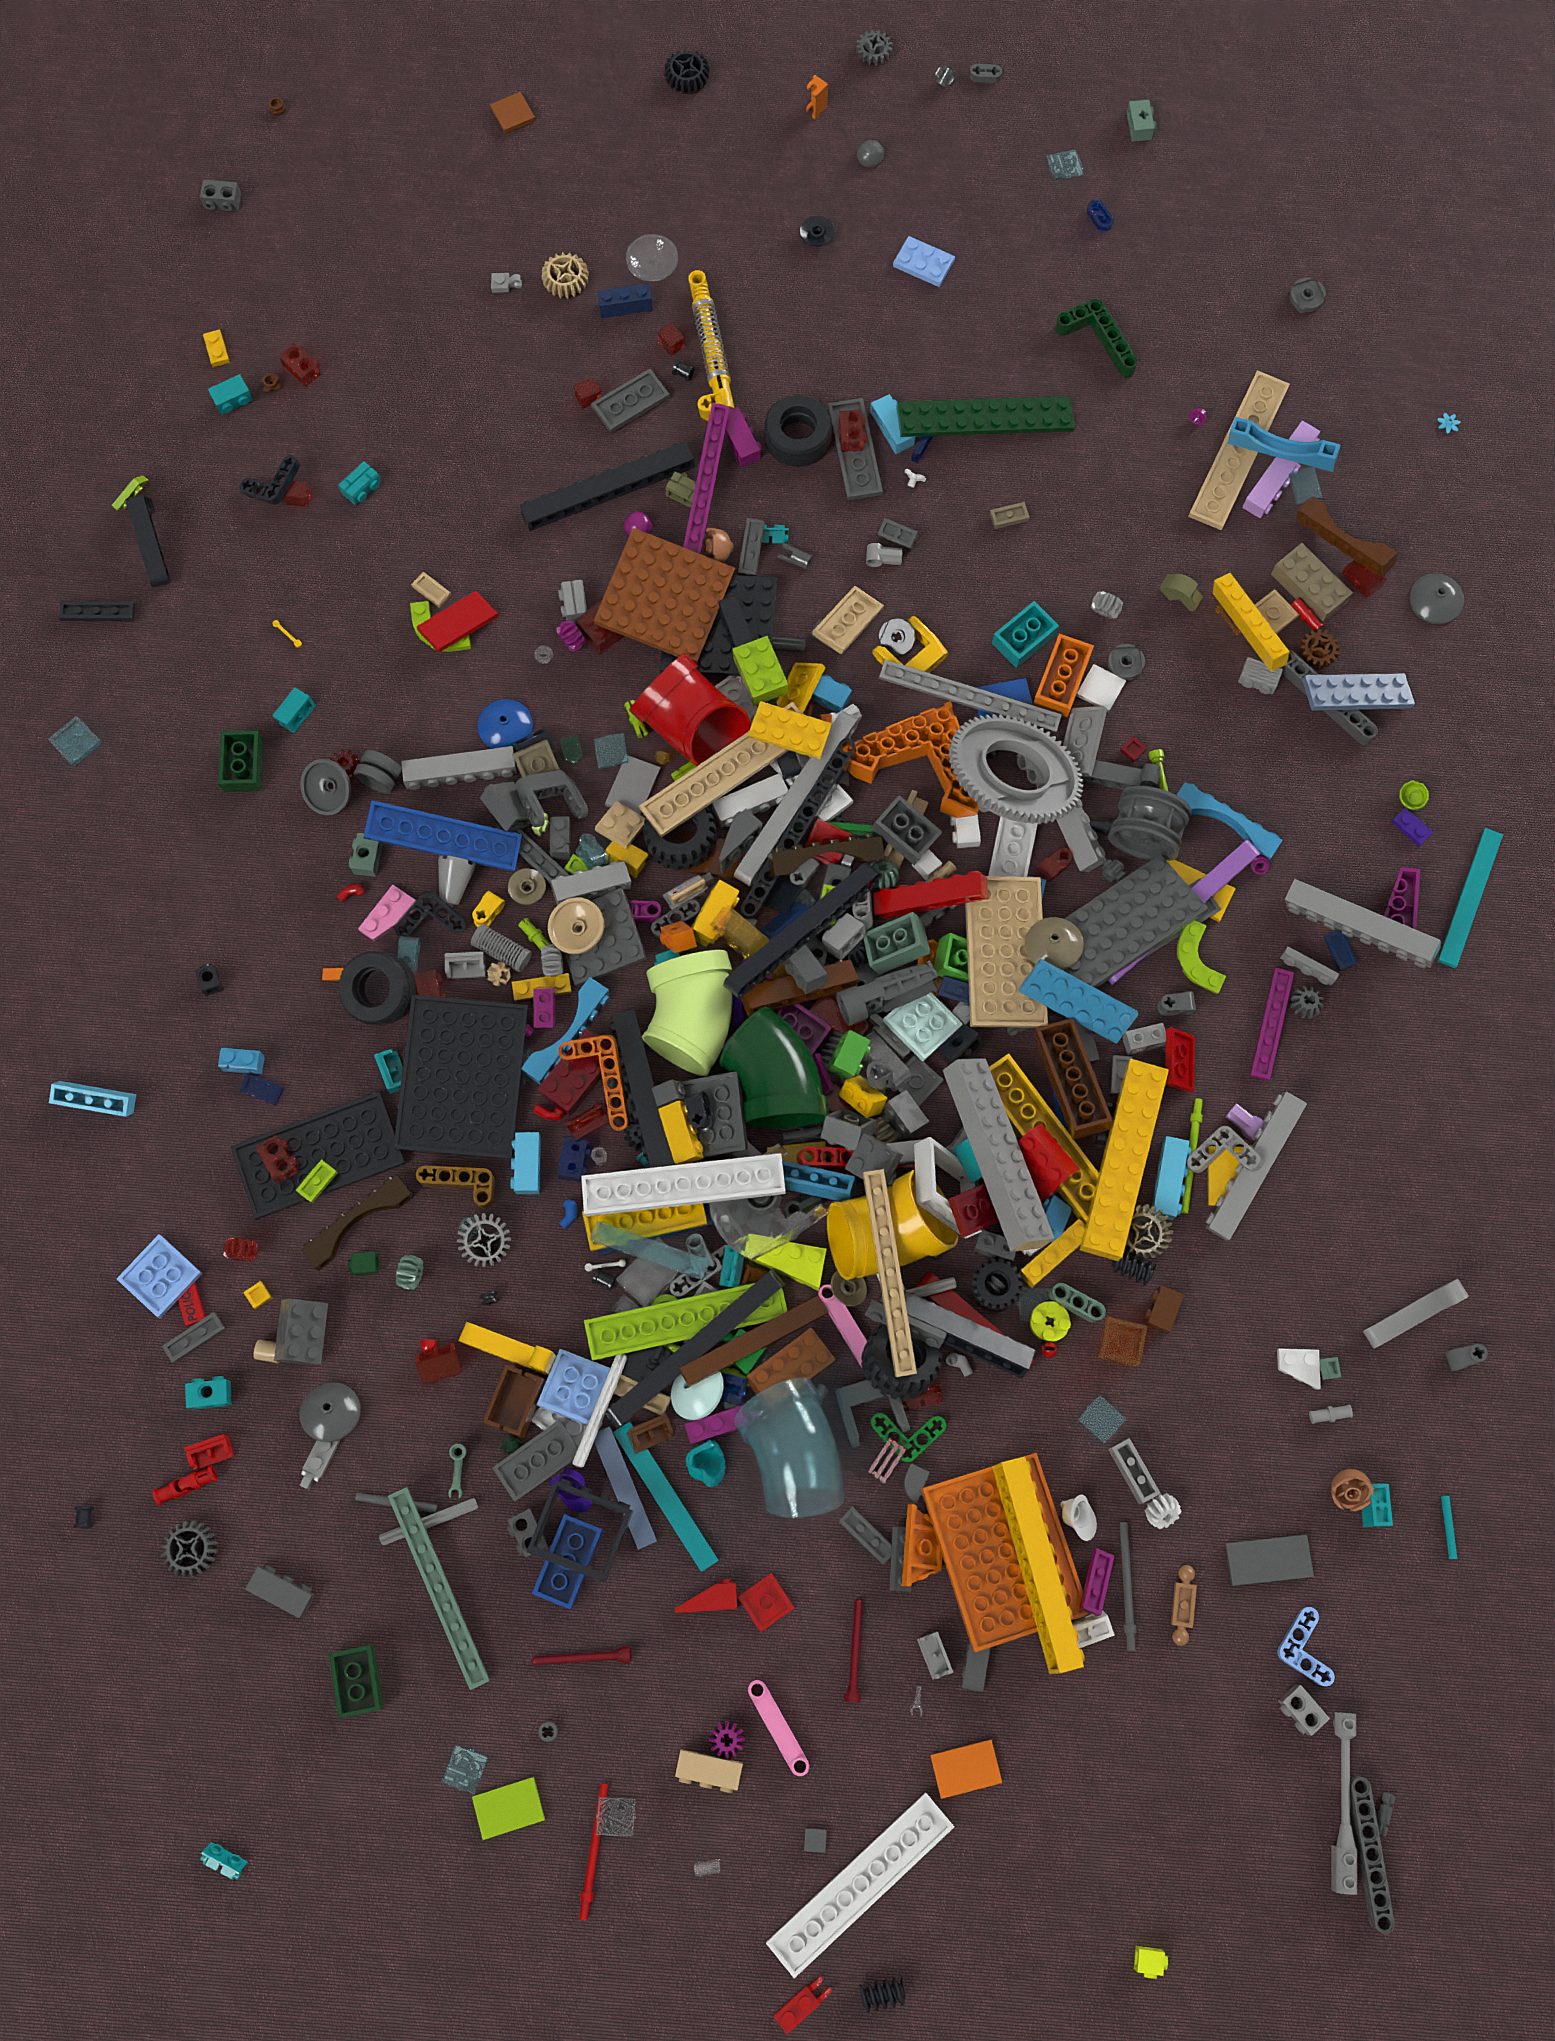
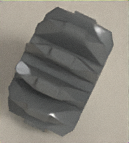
M1303 986L1301 991L1297 989L1294 992L1295 995L1291 997V1001L1294 1002L1291 1004V1008H1296L1297 1010L1294 1013L1297 1015L1300 1012L1301 1018H1305L1307 1015L1309 1019H1312L1314 1015L1318 1016L1320 1009L1324 1007L1321 1003L1324 997H1318L1320 991L1313 992V986L1308 990Z

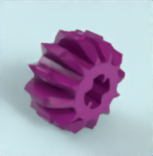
M563 621L556 628L558 636L569 651L579 650L585 644V638L573 621Z
M725 1721L724 1729L720 1723L717 1724L720 1732L714 1729L711 1730V1733L717 1736V1738H709V1742L717 1743L711 1747V1750L714 1751L719 1747L718 1757L721 1756L722 1751H725V1759H729V1751L736 1757L737 1752L734 1748L743 1749L740 1744H737V1742L745 1741L744 1737H737L743 1730L739 1729L735 1732L736 1723H733L730 1729L729 1721ZM724 1734H729V1738H733V1742H730L728 1746L725 1745V1742L721 1741V1737L724 1738Z

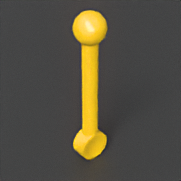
M273 621V626L278 627L294 642L295 647L300 648L302 646V642L289 634L280 625L279 621Z

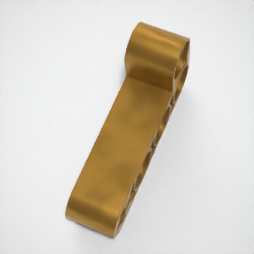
M421 1166L416 1171L417 1180L425 1187L474 1189L473 1200L478 1207L487 1209L493 1204L495 1178L488 1169ZM426 1173H428L430 1176H432V1177H427L426 1180H424V1179L422 1178V1176H425ZM443 1174H450L449 1180L441 1181ZM469 1174L470 1179L467 1182H461L462 1175ZM489 1175L490 1179L486 1183H481V1177ZM482 1194H487V1201L479 1202V1197Z

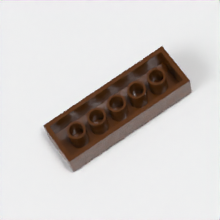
M1073 1018L1037 1027L1034 1040L1072 1140L1110 1130L1112 1118Z

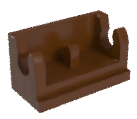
M665 1413L629 1429L626 1434L635 1454L671 1439L674 1431Z

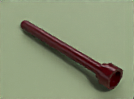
M856 1599L854 1602L849 1689L844 1693V1702L860 1703L861 1694L857 1690L863 1606L861 1599Z
M622 1646L618 1651L533 1657L531 1663L533 1665H549L618 1660V1662L623 1664L631 1663V1646Z

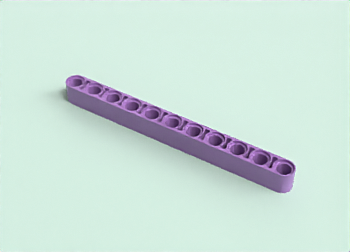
M1247 839L1191 889L1205 904L1211 896H1214L1259 856L1260 852ZM1148 953L1108 979L1111 985L1116 983Z

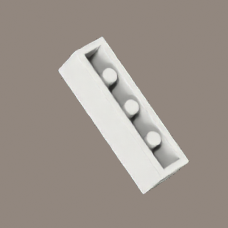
M779 773L717 799L712 803V809L721 828L724 826L730 827L735 814L739 811L742 812L745 808L752 814H755L757 812H766L771 806L779 805L788 792V788Z

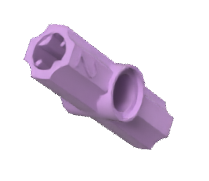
M1237 1103L1225 1117L1241 1129V1133L1251 1141L1256 1140L1254 1138L1256 1131L1259 1128H1263L1265 1124L1262 1119L1250 1115Z

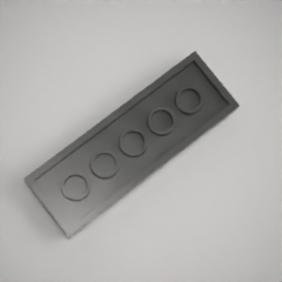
M863 398L828 403L847 501L881 496L883 490Z

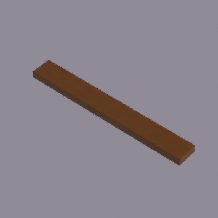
M818 1295L679 1368V1371L688 1387H691L828 1314V1311Z

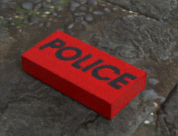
M194 1282L178 1299L184 1323L187 1327L205 1318L198 1288Z

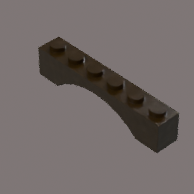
M875 833L864 835V839L857 840V836L848 837L846 842L840 843L839 839L828 840L827 845L815 842L809 843L810 847L803 848L802 845L791 846L789 851H784V847L773 849V853L768 854L771 876L794 873L808 859L829 852L846 854L861 862L885 859L882 836L875 837Z
M397 1175L394 1178L391 1176L386 1179L381 1188L372 1190L367 1195V1199L354 1204L349 1213L340 1215L335 1220L336 1223L331 1227L323 1228L318 1237L308 1240L303 1245L304 1248L301 1251L316 1270L320 1271L335 1259L341 1240L359 1220L377 1211L399 1209L414 1197Z

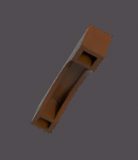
M1312 496L1298 508L1297 521L1300 525L1307 527L1315 535L1322 537L1330 545H1334L1343 554L1349 555L1358 564H1362L1372 573L1382 577L1396 564L1398 552L1384 543L1362 541L1344 533L1332 521L1327 506Z

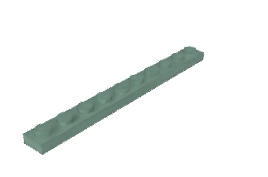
M408 1487L389 1495L388 1498L467 1685L472 1690L490 1681L411 1493Z

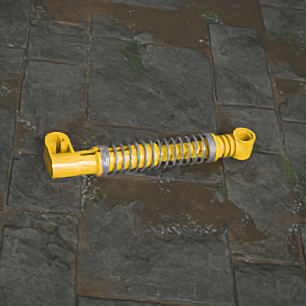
M695 270L689 275V284L693 297L692 309L705 368L707 369L708 383L713 390V394L704 395L698 400V409L701 418L708 420L712 402L729 406V410L734 409V403L729 385L731 377L728 364L726 363L727 360L725 358L726 355L722 344L715 305L712 298H710L705 274L700 270Z

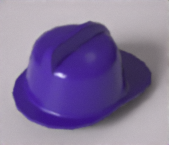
M568 1467L551 1480V1487L555 1480L560 1482L561 1478L573 1482L572 1487L574 1488L585 1487V1479L582 1474ZM560 1489L558 1496L568 1508L575 1512H586L590 1509L592 1501Z

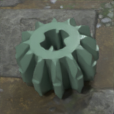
M884 859V861L877 860L876 863H871L872 867L882 873L881 880L873 888L880 887L882 889L895 886L899 879L897 865L893 864V861L886 862Z
M405 1255L400 1259L395 1276L396 1284L399 1287L414 1290L419 1285L423 1275V1261L421 1258Z

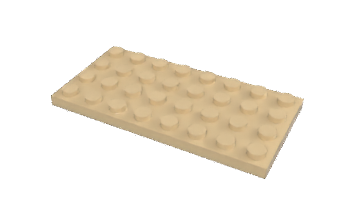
M986 876L988 899L965 904L970 1027L1037 1028L1048 1025L1047 1006L1019 992V987L1035 966L1027 955L1025 940L1029 929L1036 922L1043 919L1041 877Z

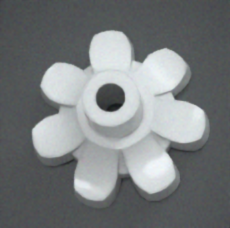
M905 469L904 473H907L910 478L909 486L914 488L917 481H926L925 476Z

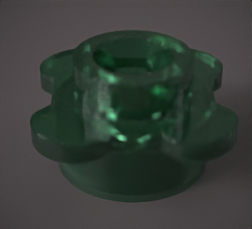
M517 1436L507 1437L501 1442V1450L509 1454L522 1446V1442H520Z

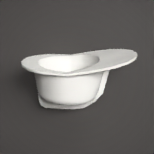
M1078 1495L1075 1499L1062 1501L1060 1505L1062 1507L1064 1523L1073 1527L1082 1540H1091L1096 1533L1097 1521L1087 1498L1084 1495Z

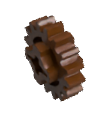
M1320 629L1316 633L1311 630L1309 634L1304 635L1299 644L1301 645L1299 652H1303L1301 658L1307 659L1306 664L1311 662V667H1314L1316 664L1319 669L1322 668L1323 664L1328 667L1330 663L1333 664L1340 653L1338 652L1340 645H1336L1339 640H1333L1334 634L1328 635V630H1325L1324 633H1321Z

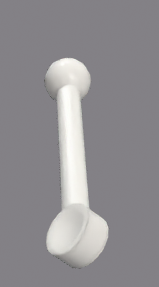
M621 1259L619 1262L597 1265L588 1263L585 1265V1270L590 1272L597 1268L624 1267L626 1261Z

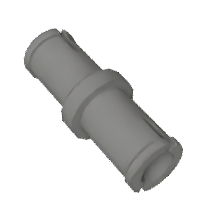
M1350 1404L1334 1408L1327 1406V1409L1309 1411V1417L1312 1424L1330 1421L1331 1423L1335 1422L1336 1419L1353 1417V1412Z

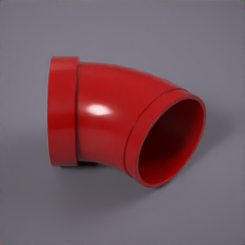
M683 653L647 687L633 703L629 711L642 724L646 722L675 750L697 767L749 732L751 722L746 711L711 684L697 670L698 665L686 653Z

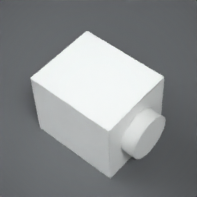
M928 850L912 866L925 880H928L934 871H938L941 868L942 862Z

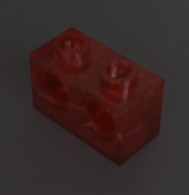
M295 343L278 355L282 366L304 387H307L321 375L318 368L320 365L316 359H311L303 347L299 348Z
M861 409L839 411L842 452L863 451V445L867 443L866 432H863L865 416L861 417Z
M275 1135L255 1147L276 1183L279 1184L299 1172L296 1167L299 1164L294 1155H289L287 1151L289 1146L284 1138L280 1139ZM278 1146V1151L275 1154H270L271 1148ZM282 1163H288L284 1171L279 1170Z

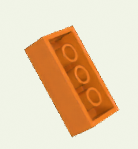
M1059 634L1035 696L1033 706L1062 714V717L1068 718L1094 645Z

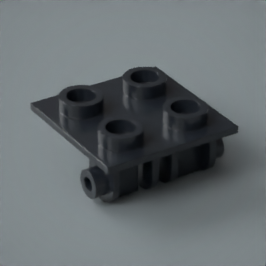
M656 1346L626 1353L627 1361L621 1374L640 1382L669 1357L671 1351L666 1350L662 1346Z

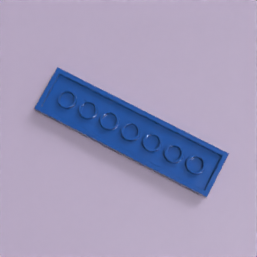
M371 800L363 838L444 857H458L469 860L468 862L471 863L474 862L475 864L514 872L522 834L506 832L505 830Z

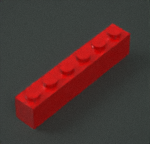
M970 871L967 875L955 874L947 879L935 878L932 882L927 883L920 881L911 886L899 885L896 889L884 888L880 892L873 893L874 912L879 918L887 919L907 915L911 912L918 913L987 900V877L979 871Z

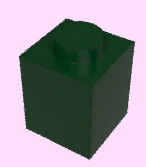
M376 1252L351 1254V1259L348 1260L349 1271H352L354 1276L378 1275L379 1255Z

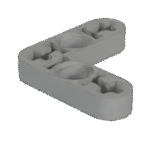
M1221 1126L1189 1156L1187 1165L1193 1172L1200 1173L1226 1149L1247 1170L1252 1172L1258 1171L1262 1167V1159L1230 1127ZM1224 1132L1228 1134V1139L1223 1138L1222 1134ZM1216 1139L1222 1144L1221 1146L1215 1141ZM1237 1144L1244 1145V1150L1241 1153L1234 1152V1147ZM1209 1145L1216 1146V1151L1213 1154L1206 1153ZM1201 1153H1203L1208 1159L1205 1160L1204 1157L1201 1156ZM1247 1154H1248L1253 1160L1255 1159V1161H1256V1164H1255V1165L1250 1164V1162L1248 1161V1159L1245 1157ZM1195 1160L1199 1161L1200 1166L1195 1165L1193 1162Z

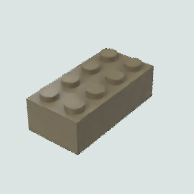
M1303 543L1276 563L1271 573L1295 599L1300 597L1309 609H1313L1314 615L1321 623H1324L1347 604L1353 594Z

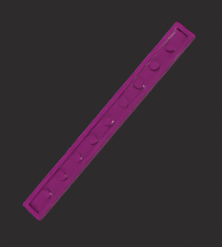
M714 402L711 404L683 548L701 554L730 408L729 406Z

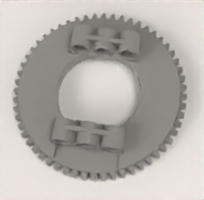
M995 714L992 717L986 715L985 718L981 715L979 719L974 717L973 721L970 719L968 723L965 722L963 726L961 725L952 739L948 755L950 757L949 763H952L950 767L954 769L953 774L957 775L956 780H959L960 786H965L964 791H968L969 796L975 799L981 812L991 811L1009 820L1031 824H1041L1043 822L1046 824L1048 821L1054 822L1055 819L1064 818L1066 814L1068 815L1074 809L1083 792V779H1081L1082 774L1079 773L1081 769L1077 767L1078 762H1074L1075 757L1070 756L1071 751H1065L1066 746H1060L1061 741H1055L1056 736L1050 737V732L1044 733V728L1037 729V725L1031 726L1030 721L1024 723L1022 718L1020 721H1017L1016 717L1010 719L1009 715H1006L1004 718L1001 714H999L998 718ZM995 750H1009L1018 753L1016 756L1018 767L1027 772L1028 780L1037 785V790L1017 789L999 780L988 767L986 754Z

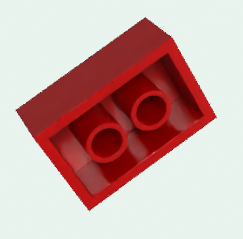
M1042 1124L1030 1129L1018 1141L1034 1186L1044 1199L1057 1193L1080 1170Z

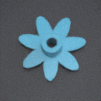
M1444 413V418L1437 419L1438 422L1442 423L1439 429L1446 428L1447 434L1450 433L1451 429L1458 431L1455 425L1461 423L1458 420H1454L1455 414L1449 417L1447 413Z

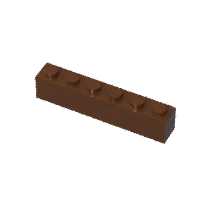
M839 960L832 965H821L827 972L826 986L805 994L796 985L792 975L787 974L779 979H768L761 984H757L741 997V1001L747 1016L750 1017L763 1007L777 1010L835 994L856 986L859 978L851 960Z

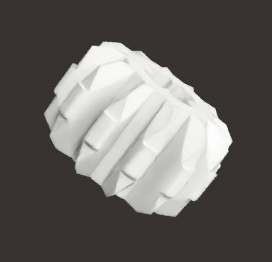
M1167 1493L1163 1496L1159 1494L1155 1499L1152 1498L1153 1501L1148 1503V1508L1145 1509L1150 1524L1159 1529L1163 1527L1168 1528L1170 1524H1174V1521L1179 1519L1178 1515L1182 1512L1178 1501Z

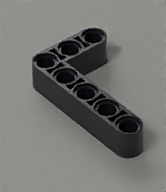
M143 494L125 499L151 586L156 587L171 583L151 516L152 513H155L151 498Z

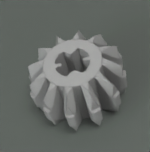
M1104 591L1097 592L1091 604L1092 610L1110 619L1117 618L1123 606L1122 600Z
M554 944L543 946L541 951L543 973L551 977L562 975V951Z

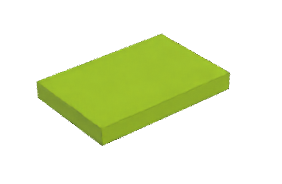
M534 1777L472 1797L483 1840L545 1820Z

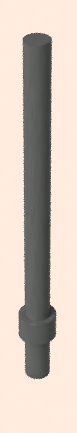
M1121 1522L1120 1539L1126 1623L1124 1625V1633H1126L1127 1651H1136L1135 1633L1137 1632L1133 1617L1128 1522Z

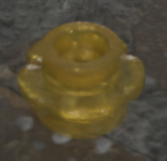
M656 751V755H653L656 763L666 765L667 762H671V754Z

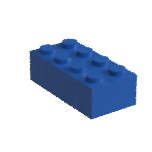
M564 1514L549 1552L590 1567L604 1530ZM545 1560L532 1594L572 1610L586 1576Z

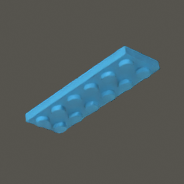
M1039 959L1019 987V992L1069 1019L1073 1018L1075 1022L1116 1044L1139 1015L1137 1010L1042 959Z

